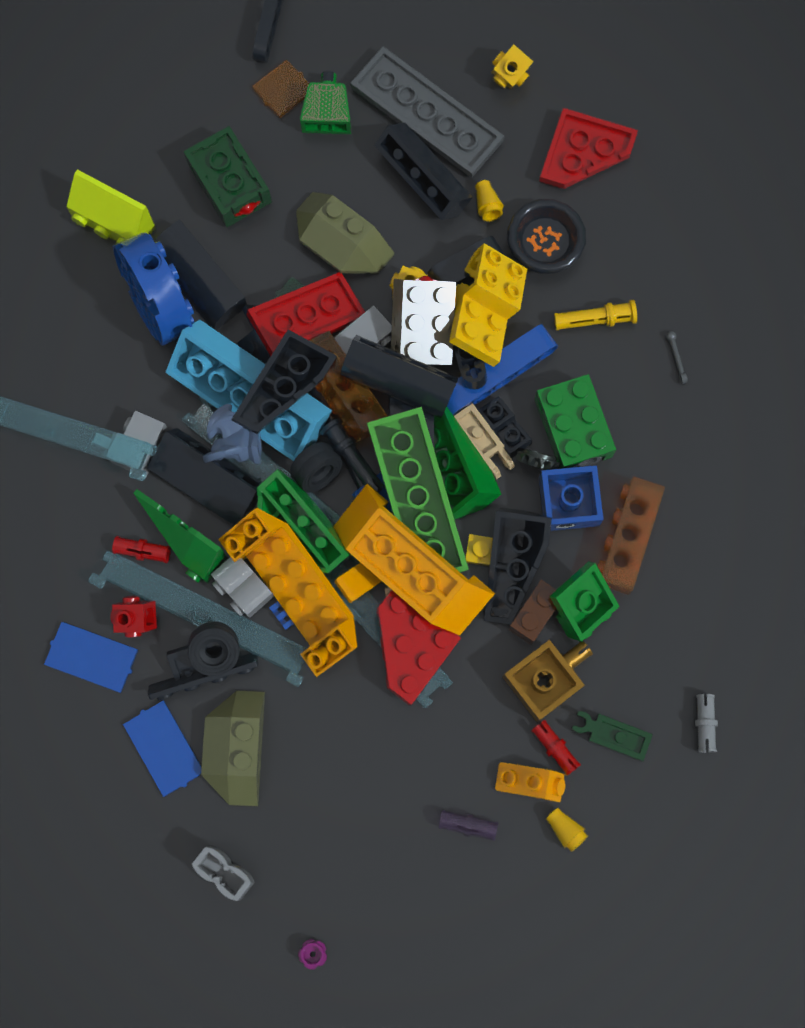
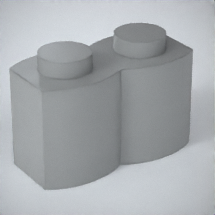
M230 557L211 574L215 579L212 585L222 596L228 593L234 600L230 605L240 616L245 613L251 618L274 597L273 593L243 559L234 562Z
M205 847L192 863L198 875L207 881L215 882L218 890L231 900H241L254 884L253 877L246 869L232 864L226 853L216 847Z

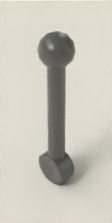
M669 331L666 333V339L670 341L679 371L680 383L684 384L688 382L686 373H684L676 345V333Z

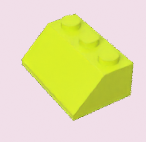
M78 169L76 170L67 202V209L72 216L71 219L76 224L82 227L88 225L94 229L93 231L104 239L110 237L116 241V244L142 232L152 234L156 227L145 205Z

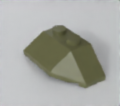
M312 192L296 210L299 242L340 273L378 274L394 256L393 250L375 226L333 195Z
M236 691L205 717L201 775L229 805L258 806L265 692Z

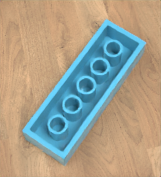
M198 320L192 324V327L188 326L182 330L165 373L217 409L223 405L231 404V411L236 412L265 364L203 321ZM307 393L261 430V439L294 461L303 450L316 444L321 434L320 431L324 428L332 410Z

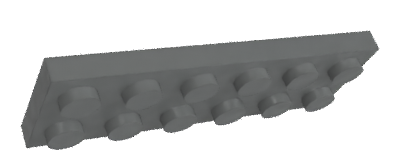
M384 46L350 83L351 89L398 124L406 123L422 142L471 178L504 141L503 134Z

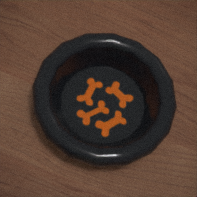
M538 199L525 204L513 215L507 229V244L513 257L523 267L539 274H555L570 268L581 257L586 245V229L579 214L569 205L554 199Z

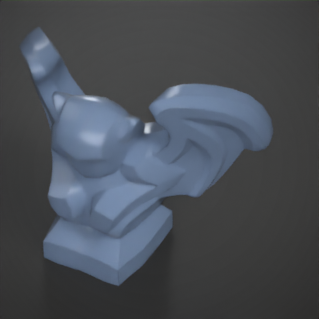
M231 404L218 408L208 422L207 436L208 439H213L216 435L222 434V438L215 440L211 452L203 455L204 463L224 458H234L238 462L250 459L254 464H260L262 453L260 432L258 434L252 431L249 432L241 425L233 422L232 417L235 412L231 411Z

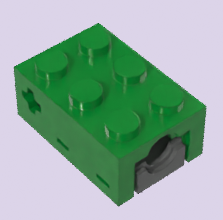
M589 374L537 390L534 400L554 457L560 463L559 469L585 467L600 462L602 459L604 461L613 457L616 447Z

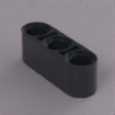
M488 236L437 263L429 269L427 274L431 279L437 281L456 282V286L461 283L468 285L474 281V278L465 272L464 269L474 252L485 243L503 255L505 254L494 236Z

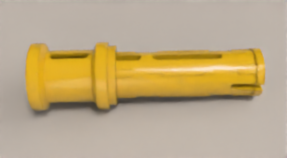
M634 299L629 300V303L615 305L609 302L602 308L554 313L556 330L605 323L609 327L614 326L615 323L630 321L632 324L637 323V308Z

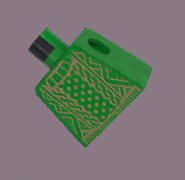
M322 72L321 83L311 82L308 84L300 116L302 133L351 134L346 85L336 83V74L334 72Z

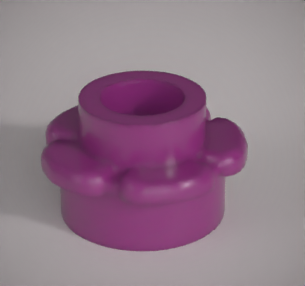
M313 939L305 941L298 953L299 960L308 969H316L317 966H322L327 959V954H325L326 946L321 941L316 942ZM312 951L316 953L315 957L310 955Z

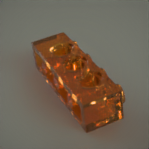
M330 331L309 340L337 355L324 380L316 385L315 388L323 394L332 413L343 421V427L349 436L354 437L356 443L370 436L367 422L388 417V415L368 387L340 376L346 354ZM336 385L341 386L344 391L340 390ZM352 407L356 408L359 413L355 412Z
M634 476L629 484L624 483L620 494V499L624 501L621 509L616 508L611 524L616 525L613 535H607L603 550L607 551L605 561L600 560L597 566L610 589L627 595L633 591L665 490L664 486ZM639 504L643 509V514H633L630 510V505ZM622 530H632L635 534V540H625L622 536ZM618 554L623 555L627 560V566H617L613 560L614 556Z

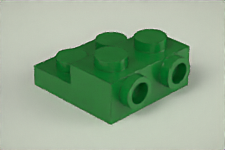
M590 561L550 595L552 602L559 612L556 618L567 637L580 642L590 637L593 631L602 622L608 620L612 613L620 607L596 563Z

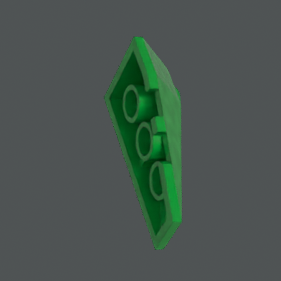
M446 407L442 418L434 415V451L455 520L486 508L501 495V491L491 469L448 407Z
M136 489L133 494L181 563L188 569L185 574L197 583L202 579L208 584L213 578L211 574L228 558L221 547L193 527L189 529V526L174 514H168L167 510Z

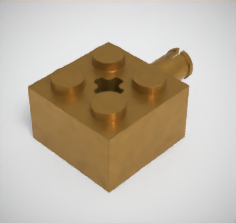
M548 640L503 675L502 678L536 722L585 686L574 672L576 666L593 655L590 648L579 654L587 646L584 641L579 642L562 655L553 643ZM537 675H540L542 678L545 676L549 678L547 682L548 688L544 685L538 686L539 678Z

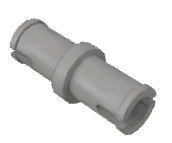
M704 694L696 695L698 720H695V727H698V752L706 753V741H708L709 753H716L715 727H718V720H715V695L707 694V706H705Z

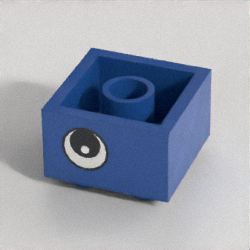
M597 465L541 471L539 486L543 515L552 517L551 531L598 527L601 525L604 519Z

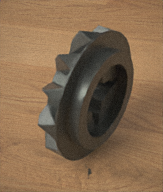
M529 449L517 452V460L524 464L546 470L559 468L560 463L555 461L556 457Z

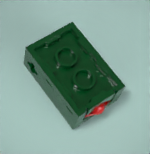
M230 126L183 151L188 166L226 227L272 203L269 188Z

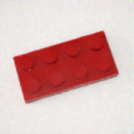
M339 272L247 310L246 315L271 356L287 330L314 342L345 329L364 314L365 311L343 274Z

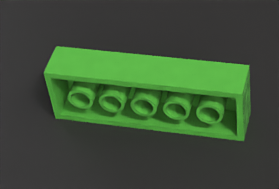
M422 407L367 422L393 515L459 572L469 570Z

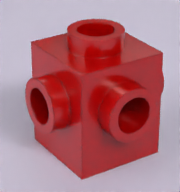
M140 596L122 597L123 602L112 604L110 619L113 624L114 633H124L125 637L142 636V633L157 628L155 601H140Z

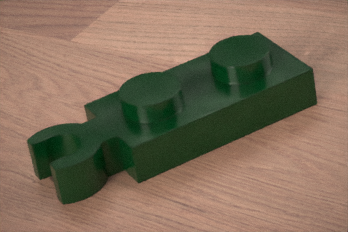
M584 711L577 712L576 715L585 720V725L582 728L573 725L571 729L574 732L591 733L589 742L641 762L644 761L653 734L598 714L594 721L588 713Z

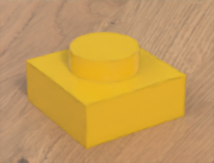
M469 534L466 562L490 567L493 538Z

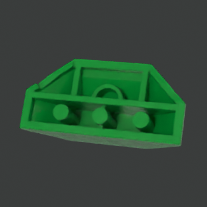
M277 469L257 487V508L287 523L323 573H330L350 555L344 548L331 521L311 497L282 471Z

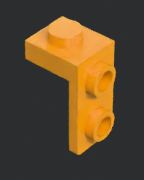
M360 562L339 576L334 582L347 601L352 603L382 581Z
M500 762L495 790L560 802L561 796L565 791V774L547 769Z

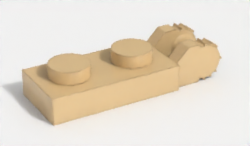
M473 403L454 415L491 469L496 480L501 477L498 467L490 459L491 457L498 454L506 468L511 470L515 467L513 460L505 451L503 443Z

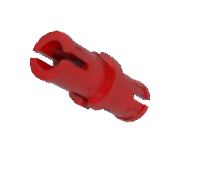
M116 536L113 541L112 552L113 554L133 556L139 561L149 559L168 563L171 547L148 543L147 539L137 541Z
M543 720L531 730L547 749L545 753L555 759L566 773V776L581 765L565 746L566 741L564 739L560 740L546 720Z

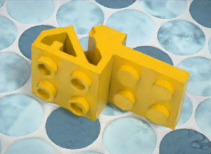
M484 243L474 252L464 269L465 272L474 278V283L470 286L466 283L456 286V309L449 342L494 367L500 363L507 320L521 309L527 268Z

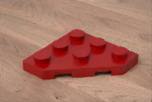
M563 108L539 181L565 189L628 159L638 130Z
M391 589L377 607V616L381 630L383 660H385L387 675L386 684L391 692L410 706L461 637L431 624Z

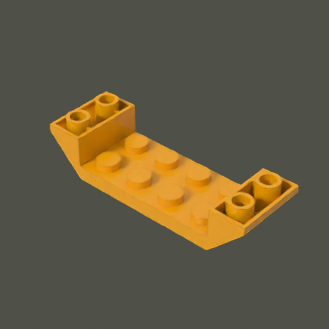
M366 484L334 525L344 548L427 621L460 636L495 593L475 575L468 580L385 508L388 501L370 485Z
M255 508L218 539L234 562L244 557L248 558L308 642L310 647L300 655L316 677L357 648L354 615L287 523L259 508Z

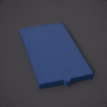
M61 622L55 639L50 641L51 648L44 665L121 693L128 675L133 672L131 667L138 649Z
M164 700L148 710H141L138 716L123 724L163 797L180 787H187L188 782L201 775L202 766Z

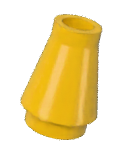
M488 180L479 181L475 185L478 214L485 221H494L502 216L503 203Z
M559 808L555 809L546 818L563 847H567L571 852L588 837L584 832L585 828L564 814Z

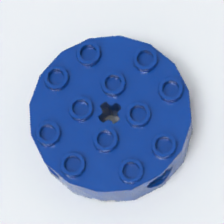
M142 232L113 245V254L122 278L129 285V295L151 335L162 346L178 339L183 329L188 326L192 327V324L195 323L192 317L194 311L188 299L184 300L177 281L179 279L178 272L172 263L167 264L165 260L166 252L161 242L155 243L150 234Z

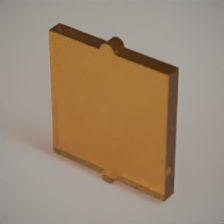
M285 60L252 87L263 99L264 105L269 106L281 118L305 99L309 83L304 79L302 72H298L288 60Z

